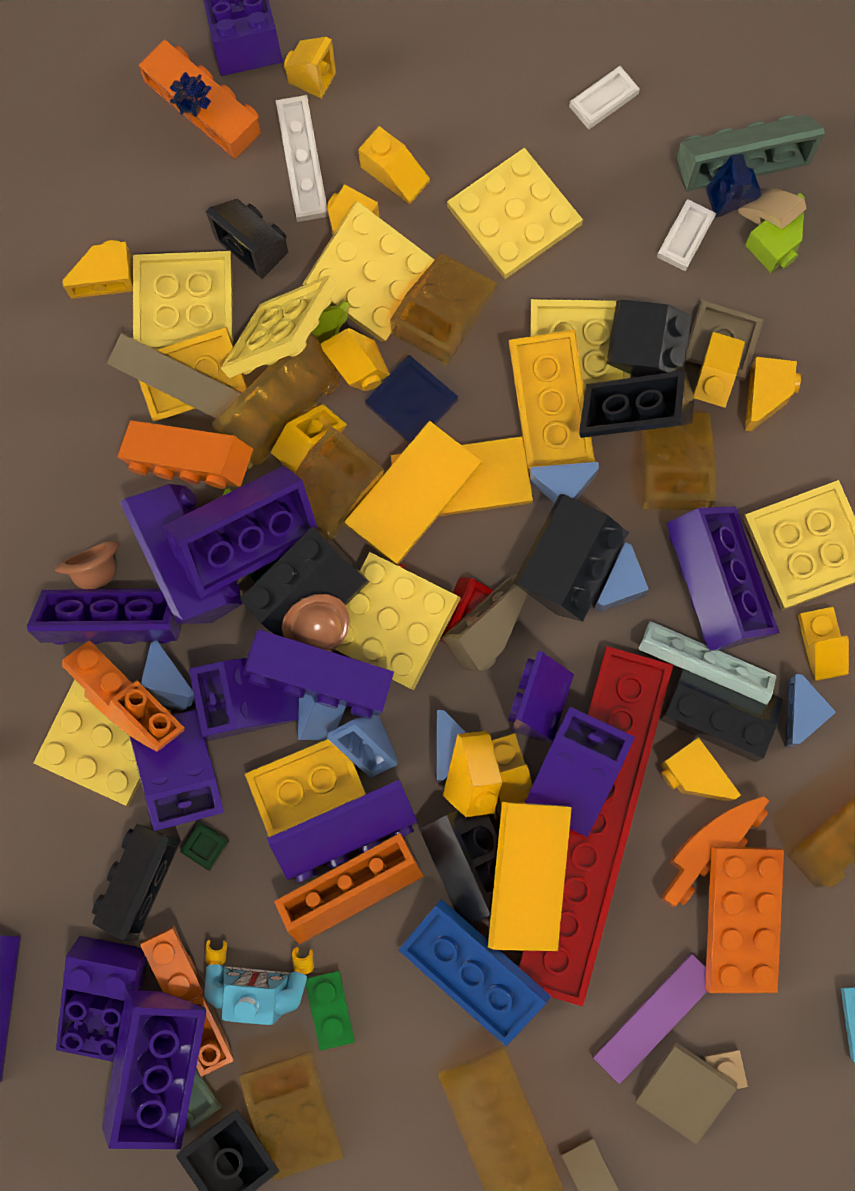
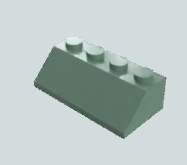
M807 114L797 117L795 115H786L774 122H755L746 128L737 130L727 128L717 132L715 135L706 137L700 135L691 136L681 142L677 153V161L686 192L810 165L825 135L824 128Z

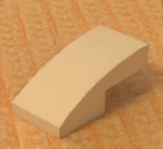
M766 188L756 193L738 211L740 215L759 225L767 220L784 229L807 208L805 199L795 194L779 189Z

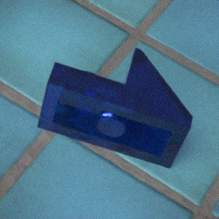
M743 154L730 156L706 187L712 210L716 213L715 217H721L760 198L762 194L755 172L752 168L747 167Z

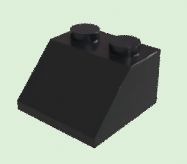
M237 198L211 206L206 211L215 239L261 279L287 255L288 248L285 233L277 225L272 224L270 226L262 220V214L252 204L246 206Z
M617 300L606 364L635 377L684 371L692 316L669 304Z
M238 1109L208 1128L176 1154L177 1159L199 1191H255L280 1172Z

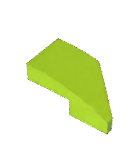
M341 301L336 306L329 305L324 309L318 319V326L309 334L306 341L324 352L320 344L339 333V328L347 320L350 303Z

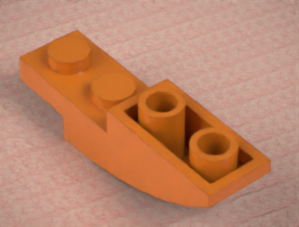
M90 640L62 659V667L85 689L84 696L110 721L143 745L158 752L184 732L185 728L137 680L132 683Z
M763 796L739 804L708 821L693 833L668 861L678 868L679 872L659 899L670 907H676L678 903L684 906L696 890L692 884L700 874L705 877L710 871L711 847H745L748 842L744 837L751 826L757 828L765 819L768 811L764 808L770 800Z
M175 927L167 928L141 941L140 946L162 991L205 1007L207 1010L196 1066L200 1076L202 1077L233 1062L234 1057L215 1008L206 1000L204 983L191 955L187 954Z

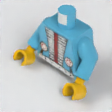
M210 940L206 942L205 962L208 966L206 967L205 997L216 1009H221L222 1020L272 1025L283 1014L298 1008L307 981L306 974H309L314 969L312 949H310L309 955L306 958H300L299 947L293 949L292 963L295 972L290 973L226 966L223 968L221 965L226 960V941L223 940L221 950L211 949Z

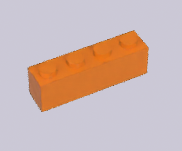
M164 39L138 65L142 78L148 86L234 159L261 134L257 112L250 105L245 104L243 106L238 102L235 94L229 87L224 84L218 85L204 66L199 65L197 67L192 63L188 54L180 46L176 45L173 47Z
M130 420L117 458L129 465L128 470L142 476H147L148 472H153L154 475L166 480H172L176 476L191 484L198 485L199 481H205L210 486L225 489L226 485L241 487L253 448L233 435Z
M401 833L277 899L274 903L287 932L301 944L423 878L424 875L410 847Z

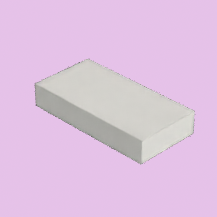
M619 66L572 99L569 107L589 130L637 96L640 88L623 68Z
M687 199L662 244L657 258L686 271L711 226L716 213Z

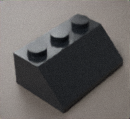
M686 371L586 384L579 429L580 437L692 424L694 396Z
M559 494L513 583L554 614L583 622L629 532L610 516L565 494Z
M312 526L240 600L271 633L284 637L282 632L284 616L291 606L301 599L314 594H329L339 598L346 606L370 581L327 534Z
M682 668L660 720L757 762L764 759L776 730L782 698L772 694L771 699L766 705Z
M496 808L492 814L465 817L461 812L456 811L419 829L454 910L469 924L491 916L500 828V816Z
M136 824L134 829L130 828L122 842V848L125 851L120 862L115 861L108 873L107 881L110 882L105 895L100 894L94 904L92 914L96 916L92 924L120 940H138L181 841L158 831H153L151 828L141 824Z

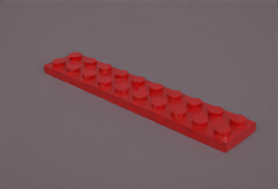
M606 646L587 715L634 736L635 739L588 837L569 829L558 951L523 950L518 966L552 998L582 1007L585 1002L673 668L672 664Z

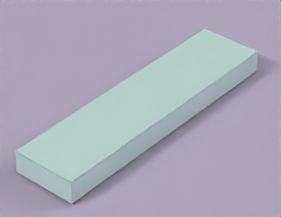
M649 621L639 650L761 703L768 704L772 697L777 677L775 674L719 650L709 652L707 645Z

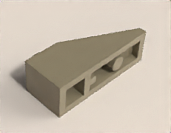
M511 574L442 636V639L463 669L479 672L485 671L494 665L496 657L505 649L527 596L526 592L513 583L517 574Z

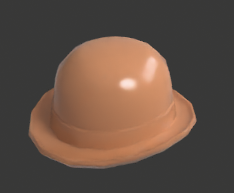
M108 540L69 557L57 564L55 572L69 575L72 582L80 589H98L103 587L115 577L117 568L114 554L119 548V541Z
M314 594L305 597L291 606L285 614L282 624L283 636L331 652L342 643L348 634L350 625L348 608L339 598L329 594Z

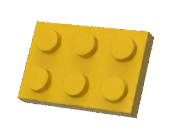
M228 327L157 350L241 393L249 391L243 373L228 378L220 369L234 347ZM139 380L153 422L196 409Z
M328 739L245 773L269 837L366 795L354 763Z

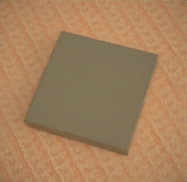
M701 299L688 339L685 364L701 369L712 332L745 341L735 378L744 382L747 378L764 318Z
M675 1042L637 1095L635 1103L695 1144H698L737 1090L738 1083Z

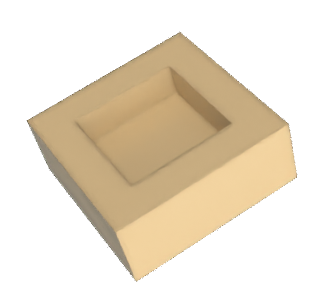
M739 1049L702 1056L705 1062L738 1083L737 1089L748 1087Z

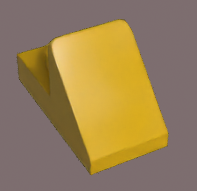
M834 607L800 613L798 620L813 681L848 675L849 638L848 635L841 637Z
M516 734L492 740L502 780L499 793L501 807L502 802L525 803L532 788V781Z

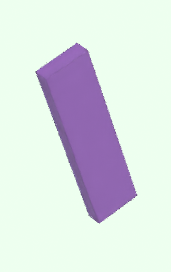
M689 954L592 1056L618 1084L635 1069L707 992L705 990L706 967L693 954Z

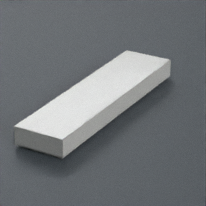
M307 95L276 100L297 222L329 217Z

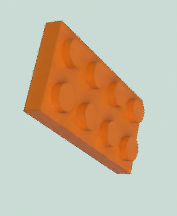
M711 847L705 990L709 993H778L784 865L783 849L769 847Z

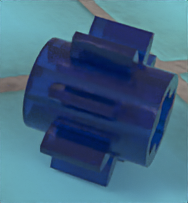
M184 72L180 81L175 80L170 86V89L176 92L171 98L170 103L176 104L181 115L184 112H192L194 117H197L201 108L207 109L211 103V100L205 97L211 90V86L205 85L201 80L202 75L200 74L197 77H189L188 73Z

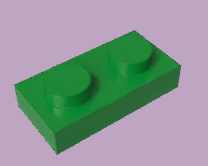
M340 970L307 978L306 989L319 1050L322 1051L355 1043Z

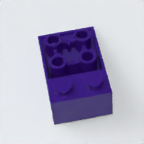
M204 0L221 76L283 63L269 0Z
M538 651L535 660L527 659L518 687L525 691L524 694L516 693L508 721L514 723L512 732L551 744L574 674L544 652Z
M247 658L189 668L202 737L207 741L298 721L299 698L283 693L284 687L270 683L269 688L250 683V677L243 675Z
M569 707L525 803L572 807L570 829L588 837L635 737Z
M196 710L172 715L185 728L184 732L158 752L143 745L129 735L153 831L224 813L205 739L202 737Z
M79 935L68 952L65 961L56 1043L57 1051L114 1062L126 990L142 991L144 985L147 958L142 948Z

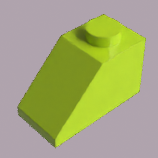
M799 193V194L797 195V196H799V197L805 199V197H804L801 193ZM804 212L784 229L765 220L751 231L745 246L770 273L780 266L785 269L798 257L796 251L802 242Z

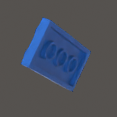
M442 899L398 950L504 1046H507L551 997L500 950L489 948L488 940Z

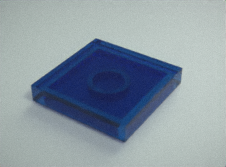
M408 355L365 401V405L407 442L411 443L429 421L436 425L458 401V396L411 355Z

